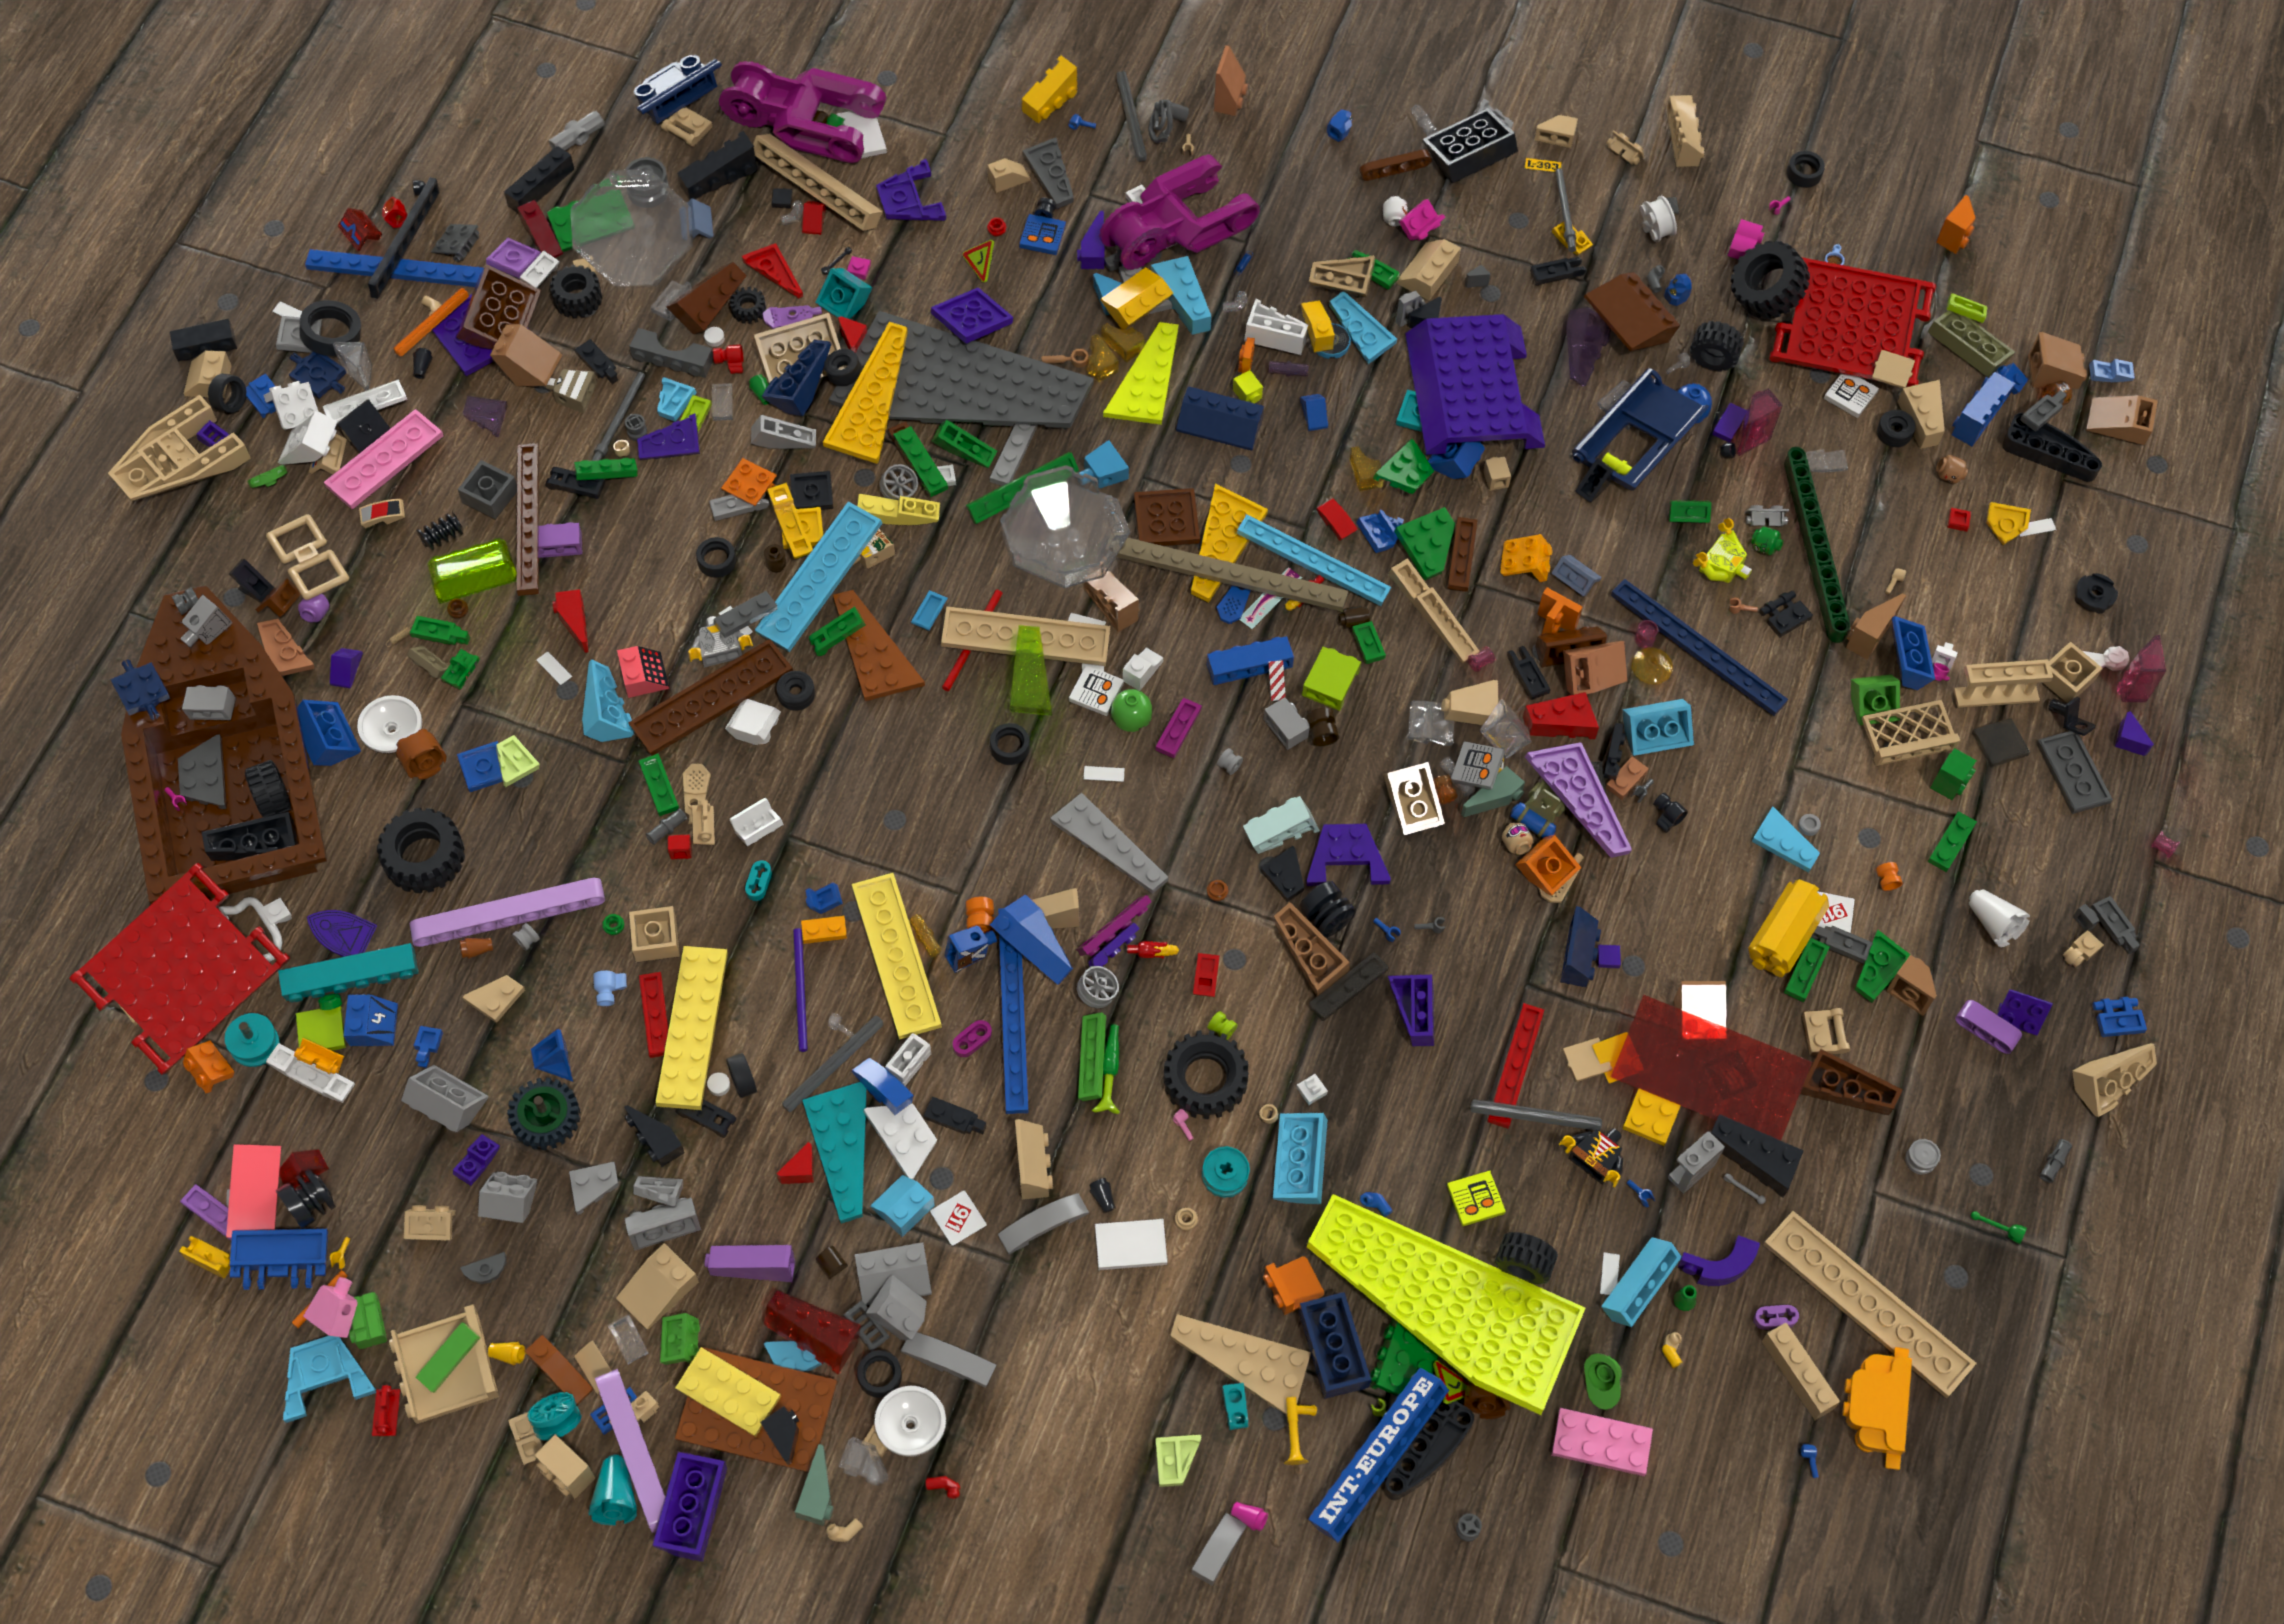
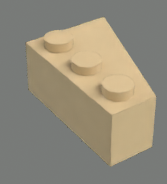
M1375 256L1313 262L1309 283L1314 286L1367 297Z
M1940 380L1903 388L1898 404L1901 410L1911 415L1915 421V432L1913 435L1919 448L1923 449L1939 445L1944 434Z

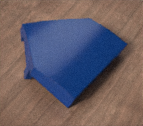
M1380 510L1378 515L1371 514L1360 517L1356 523L1374 551L1379 553L1394 547L1398 539L1394 530L1403 524L1404 519L1400 517L1397 519L1387 516L1383 510Z

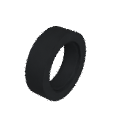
M333 300L318 301L307 306L300 315L299 334L301 341L315 353L326 356L344 355L352 351L360 341V317L353 308L344 303ZM332 318L344 322L350 330L344 336L327 338L316 334L312 330L311 325L317 320Z

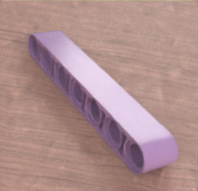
M618 1369L596 1377L595 1380L652 1533H655L666 1497Z

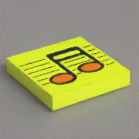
M1490 1171L1447 1183V1188L1462 1227L1505 1214V1208Z

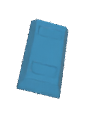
M929 590L911 623L930 630L948 598Z

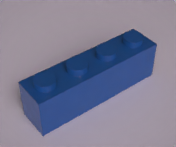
M1287 636L1282 638L1275 637L1264 642L1257 641L1246 646H1235L1224 651H1213L1207 654V667L1213 685L1269 673V661L1283 660L1284 669L1293 668L1294 656Z

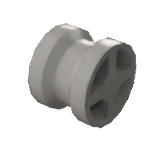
M1228 748L1218 759L1217 765L1220 768L1224 767L1227 773L1232 775L1242 764L1243 758L1239 755H1234L1233 751Z
M527 923L522 926L519 932L515 931L512 934L514 940L525 951L530 948V944L540 940L538 934Z

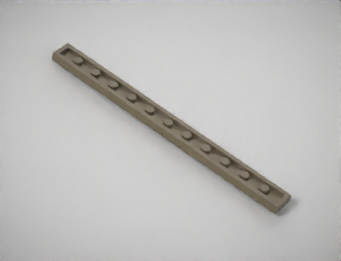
M1112 534L1106 550L1109 556L1343 612L1348 596V590Z

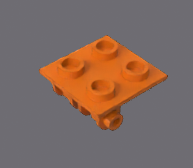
M742 458L721 489L756 506L767 489L775 487V484L772 482L777 475Z

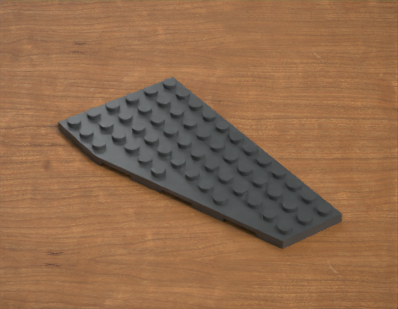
M879 311L856 351L863 370L889 322L907 327L908 334L889 419L920 420L921 423H943L946 420L950 422H983V425L1002 426L1040 424L1046 427L1071 428L1094 384V378L974 340L964 343L955 334ZM856 381L845 386L837 385L829 398L830 404L842 408Z

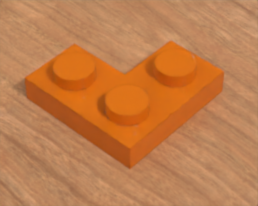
M1247 337L1245 345H1242V349H1240L1238 372L1242 374L1249 370L1251 371L1255 338Z

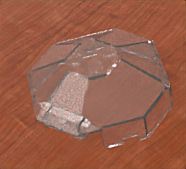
M651 169L611 170L599 184H592L580 201L571 208L573 249L616 288L657 287L693 247L691 207Z
M1067 465L1027 476L1023 488L1020 492L1016 493L1011 501L1008 512L1003 514L1000 519L1001 533L1013 566L1062 588L1103 578L1130 535V530L1118 499L1100 492L1097 478L1086 473L1080 475L1074 472V468Z

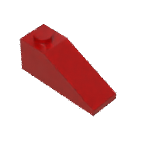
M580 589L556 592V601H553L554 613H558L560 621L585 653L589 652L584 603Z

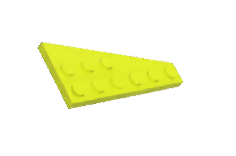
M1159 322L1104 410L1103 417L1162 425L1179 329L1178 324Z

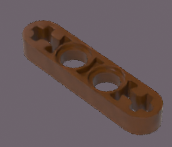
M1423 149L1365 163L1360 167L1359 171L1363 180L1370 181L1424 168L1431 163L1432 159L1429 152Z

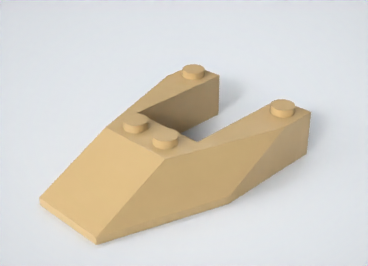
M198 395L148 427L108 474L127 497L134 501L234 470L251 459L245 444L234 432L201 454L187 441L196 435L209 420L213 423L217 421L211 406L201 395Z

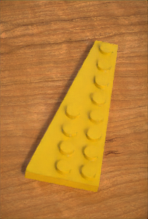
M892 322L888 323L823 441L824 447L878 464L908 334L907 327Z

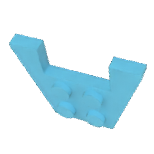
M326 1336L290 1348L287 1376L288 1388L285 1394L286 1406L283 1413V1419L286 1423L307 1416L302 1397L304 1392L349 1378L355 1400L376 1393V1389L340 1337Z

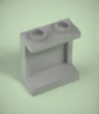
M1710 1132L1705 1133L1678 1157L1677 1162L1680 1165L1667 1178L1684 1194L1716 1165L1725 1147Z

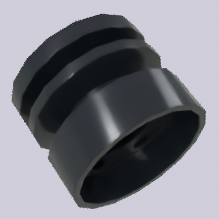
M1327 881L1313 889L1301 901L1298 907L1301 914L1309 922L1313 921L1312 925L1325 938L1333 936L1343 929L1353 919L1357 911L1347 898H1342L1343 893L1333 881Z
M309 1168L304 1171L309 1181L305 1183L300 1175H298L296 1178L300 1187L295 1189L288 1182L276 1190V1193L302 1229L315 1222L312 1213L314 1209L323 1216L326 1214L321 1207L323 1203L326 1202L331 1210L336 1207L331 1192L321 1178Z

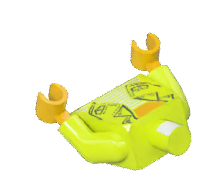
M1730 518L1724 519V523L1718 525V529L1725 532V535L1721 534L1707 554L1704 552L1696 554L1697 559L1693 560V565L1696 567L1700 566L1699 571L1704 573L1711 581L1730 583L1736 574L1746 580L1752 572V569L1744 565L1747 553L1740 544L1734 530H1731L1734 527V522Z

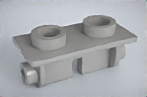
M1753 505L1745 511V514H1749V516H1746V524H1750V526H1765V519H1768V526L1783 527V525L1788 523V518L1784 517V514L1789 512V509H1783V506H1771V509H1763L1762 505Z

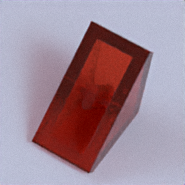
M319 1149L292 1152L280 1167L279 1176L284 1185L289 1182L295 1188L299 1185L296 1176L300 1175L304 1182L309 1180L304 1172L308 1168L316 1175L327 1171L329 1168Z

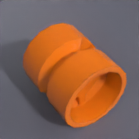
M974 897L967 900V929L979 926L983 933L990 930L994 932L995 929L990 925L994 921V917H992L994 915L993 900L988 897Z

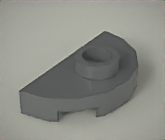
M503 1252L460 1268L464 1276L478 1284L491 1283L498 1279L507 1264L506 1253Z

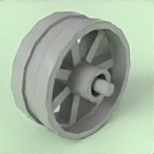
M895 464L889 467L882 475L879 483L880 491L885 498L899 500L900 496H903V489L910 493L903 497L911 498L918 487L917 476L908 466ZM893 471L900 472V475L897 477ZM889 473L893 480H886V475ZM911 482L912 489L906 486L905 484ZM886 484L891 485L892 489L890 491ZM892 492H898L899 496L893 494Z
M1101 966L1088 968L1077 982L1079 997L1085 1004L1094 1008H1104L1109 1005L1119 991V983L1116 976L1110 970ZM1106 992H1111V997H1109L1106 994Z

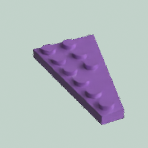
M1581 742L1527 752L1524 756L1610 858L1627 855L1632 851Z

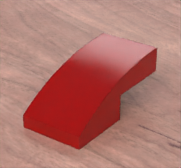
M1334 499L1316 508L1326 526L1330 525L1339 541L1358 530L1345 510Z
M1198 953L1193 995L1215 997L1220 955Z

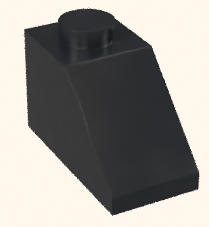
M783 1406L760 1423L787 1465H790L793 1462L800 1430L796 1425L799 1419L792 1409L787 1411L785 1406Z

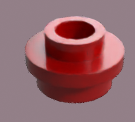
M993 218L988 223L987 230L993 236H1001L1006 232V223L1001 218Z

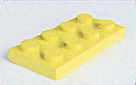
M702 1347L676 1386V1389L755 1437L762 1428L760 1422L769 1417L781 1397L776 1391Z

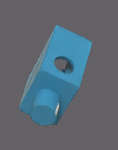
M1110 441L1105 442L1084 458L1085 470L1078 473L1079 479L1083 484L1093 480L1098 488L1129 479V467Z

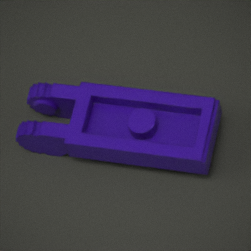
M1132 923L1122 930L1088 961L1089 968L1093 966L1103 967L1108 963V956L1113 958L1121 951L1119 946L1124 942L1129 944L1137 937L1134 933L1140 928L1135 923Z

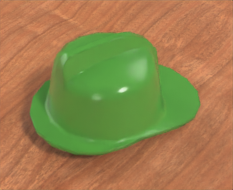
M1599 1353L1593 1354L1586 1359L1584 1364L1589 1399L1600 1409L1613 1408L1618 1403L1621 1394V1367L1610 1356Z

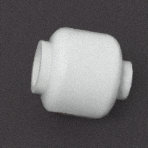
M1393 196L1383 204V218L1390 226H1400L1398 221L1408 214L1407 202L1398 196Z

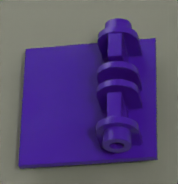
M2009 989L2003 1003L1999 1004L1997 1015L2021 1031L2038 1035L2053 1003Z

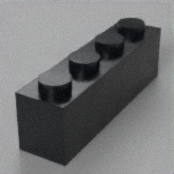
M558 145L504 191L507 206L519 214L517 207L533 200L536 203L575 170L571 154Z

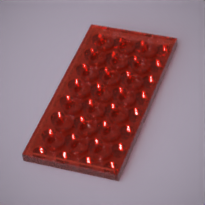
M1643 995L1611 1077L1715 1120L1721 1114L1778 1140H1782L1812 1062Z

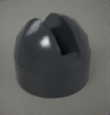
M413 180L414 196L420 195L426 185L425 182Z
M1734 442L1724 443L1720 447L1721 456L1727 459L1735 458L1736 446Z

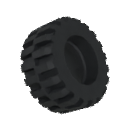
M1765 241L1764 244L1754 245L1755 248L1753 249L1749 248L1745 251L1746 254L1738 259L1739 263L1733 268L1734 274L1731 275L1730 282L1732 283L1731 289L1735 298L1748 313L1758 318L1770 319L1771 316L1776 318L1780 317L1782 313H1789L1792 307H1796L1799 304L1798 301L1803 299L1806 294L1804 291L1808 290L1810 273L1805 261L1791 245L1782 241H1774V243L1772 241ZM1776 269H1783L1782 276L1775 285L1766 290L1757 291L1759 282L1767 273Z
M414 808L412 812H409V810L402 812L403 815L400 817L396 815L391 819L392 823H387L383 828L385 833L379 835V844L377 845L378 858L388 879L395 886L402 887L407 892H411V889H413L415 893H422V890H427L429 893L433 892L436 887H440V889L445 887V883L448 880L451 882L455 878V872H460L462 868L461 863L465 859L464 843L457 826H455L450 817H446L440 811L435 813L434 809L426 808V811H422V808ZM434 839L440 842L438 851L426 861L412 863L402 859L406 848L417 840Z

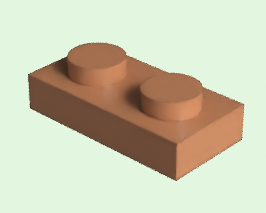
M1632 756L1620 769L1616 780L1611 779L1607 783L1606 789L1623 800L1648 773L1649 768Z

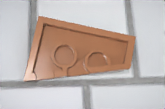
M279 619L257 623L263 648L282 676L314 669L312 661L305 656L304 651L294 642L292 636Z

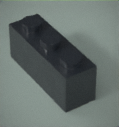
M229 318L169 331L172 349L178 362L197 358L205 351L227 352L237 349L234 330Z

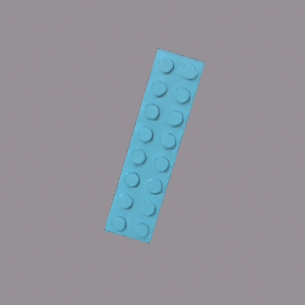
M848 501L775 601L777 610L765 616L756 627L755 632L767 640L771 639L774 644L790 652L883 524L882 520Z

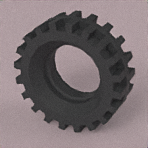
M1201 1030L1196 1031V1036L1190 1037L1188 1033L1184 1035L1182 1042L1177 1040L1174 1043L1173 1050H1169L1167 1053L1163 1077L1166 1095H1170V1102L1173 1105L1177 1103L1180 1109L1191 1112V1117L1196 1118L1197 1114L1204 1115V1120L1209 1119V1116L1216 1114L1217 1118L1222 1117V1112L1227 1110L1230 1113L1233 1111L1234 1105L1236 1103L1239 1105L1243 1094L1246 1093L1249 1064L1248 1060L1245 1061V1052L1243 1049L1239 1050L1237 1048L1235 1040L1232 1042L1226 1040L1227 1035L1223 1033L1221 1037L1215 1036L1212 1030H1209V1035H1202ZM1199 1059L1214 1060L1224 1068L1226 1082L1218 1092L1212 1094H1201L1193 1091L1185 1079L1188 1066Z

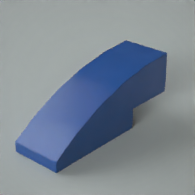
M871 1058L866 1059L852 1069V1073L879 1103L883 1102L894 1115L912 1103L913 1094L893 1074Z

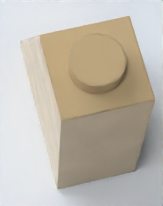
M1498 680L1451 691L1446 699L1442 701L1441 709L1444 711V720L1492 727L1499 717Z
M1077 888L1032 900L1042 909L1052 929L1079 927Z

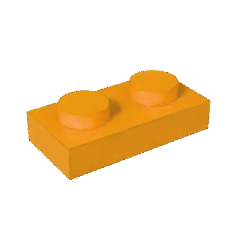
M845 916L801 921L804 944L847 939Z

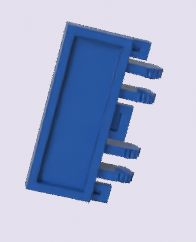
M328 1230L232 1231L230 1278H241V1268H244L243 1288L244 1290H249L251 1286V1270H259L257 1286L259 1289H265L266 1267H268V1277H288L289 1267H292L291 1289L297 1288L299 1285V1269H306L305 1285L306 1288H312L314 1266L315 1276H326Z

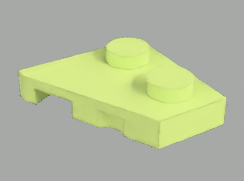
M514 735L497 744L496 752L505 787L539 769L540 764Z
M1201 1435L1156 1438L1159 1487L1183 1485L1200 1444Z

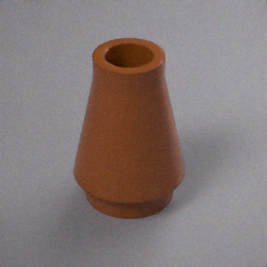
M465 938V940L459 941L462 958L468 957L470 959L488 951H493L491 938Z

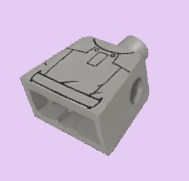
M202 595L182 620V623L189 630L180 639L189 647L198 639L207 645L233 622L214 603Z

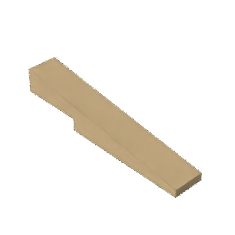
M1408 558L1391 568L1388 575L1462 663L1480 653L1434 588L1428 587Z

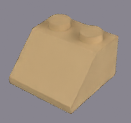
M205 351L191 361L184 396L197 397L201 395L202 397H208V388L212 379L222 373L230 375L232 365L226 352ZM227 385L225 386L223 391V398L225 397Z

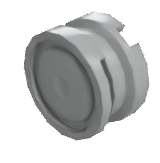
M1919 1139L1913 1142L1905 1155L1906 1165L1914 1173L1920 1175L1928 1174L1939 1163L1941 1157L1940 1150L1932 1141Z

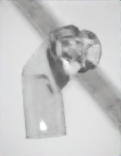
M1240 291L1237 293V298L1234 302H1223V312L1240 311L1248 302L1247 293Z

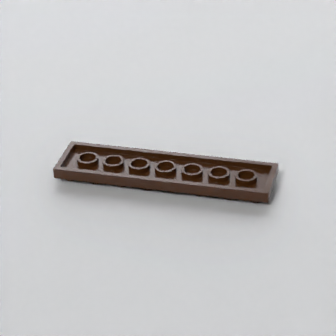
M768 639L628 722V724L650 756H653L739 705L745 699L751 698L776 683L785 673L793 671V668L772 640Z

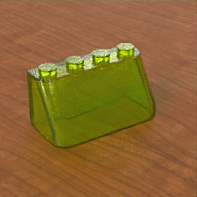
M500 538L483 544H475L466 549L455 550L442 556H434L427 563L439 604L517 581V572L507 541Z

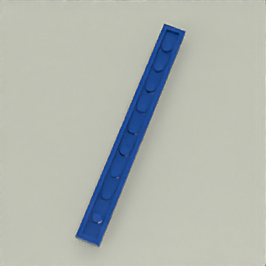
M310 249L305 266L308 270L373 276L383 257ZM401 259L391 278L475 287L479 275L484 268Z
M998 908L999 914L1004 908ZM999 934L1006 1114L1028 1113L1022 954Z

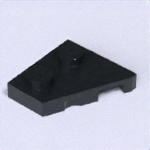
M1294 846L1261 867V873L1286 902L1304 891L1303 879Z

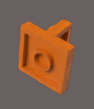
M1546 587L1537 613L1546 619L1542 634L1558 633L1560 628L1571 631L1576 630L1583 607Z

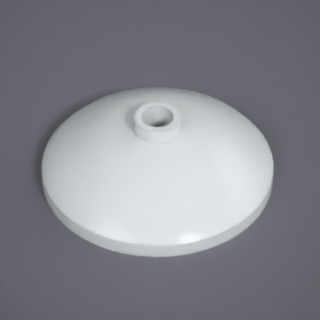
M394 695L384 696L372 701L363 709L358 719V733L363 743L370 749L382 753L396 752L398 748L396 744L400 739L417 733L422 728V717L418 707L409 699Z
M904 1386L893 1390L882 1399L875 1414V1429L879 1440L888 1450L902 1456H917L931 1450L942 1438L946 1426L945 1410L940 1400L929 1390L918 1386ZM908 1423L915 1424L913 1429H908L906 1426Z

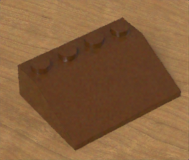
M486 264L479 275L456 338L473 346L493 350L506 325L522 324L524 327H528L541 290Z
M1634 272L1621 274L1584 296L1630 351L1668 343L1680 327L1675 317L1666 310L1662 302L1653 295L1652 291L1646 287L1640 280V277Z

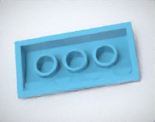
M1324 1113L1280 1114L1273 1192L1274 1200L1303 1204H1321L1327 1118Z

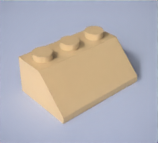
M1445 239L1426 242L1399 277L1396 284L1412 292L1416 290L1421 297L1430 300L1459 262L1461 247Z
M1020 1119L1015 1120L1022 1200L1049 1197V1189H1053L1052 1175L1047 1176V1168H1051L1050 1154H1045V1147L1049 1146L1048 1133H1043L1042 1125Z

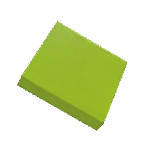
M341 1006L332 1010L316 1009L296 1013L299 1048L303 1038L331 1051L346 1048Z

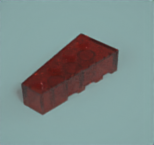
M778 1290L767 1304L764 1325L786 1340L791 1339L796 1342L797 1347L802 1351L808 1350L814 1354L817 1361L830 1365L832 1371L836 1374L840 1373L858 1344L861 1325Z

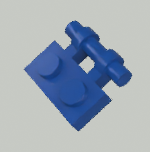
M2120 997L2119 1000L2106 998L2093 1002L2092 1007L2094 1011L2102 1010L2104 1012L2096 1017L2102 1037L2146 1032L2147 1027L2142 1010L2132 1009V1007L2138 1006L2137 998ZM2121 1008L2123 1011L2114 1012L2113 1009Z

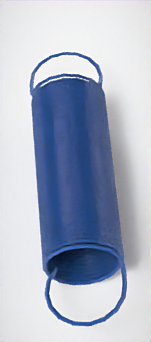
M1246 252L1235 270L1242 273L1252 258L1251 255Z

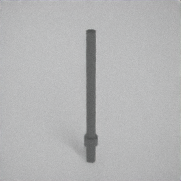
M1558 168L1555 170L1565 226L1564 238L1568 244V250L1574 252L1576 251V233L1572 227L1563 170Z
M637 373L603 440L596 446L594 450L595 455L591 461L601 460L606 456L608 446L645 377L644 373Z

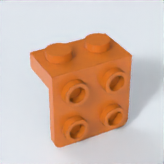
M1300 1257L1276 1268L1274 1263L1265 1266L1264 1282L1273 1291L1274 1301L1277 1307L1282 1309L1284 1315L1299 1309L1300 1303L1324 1297V1290L1306 1257Z

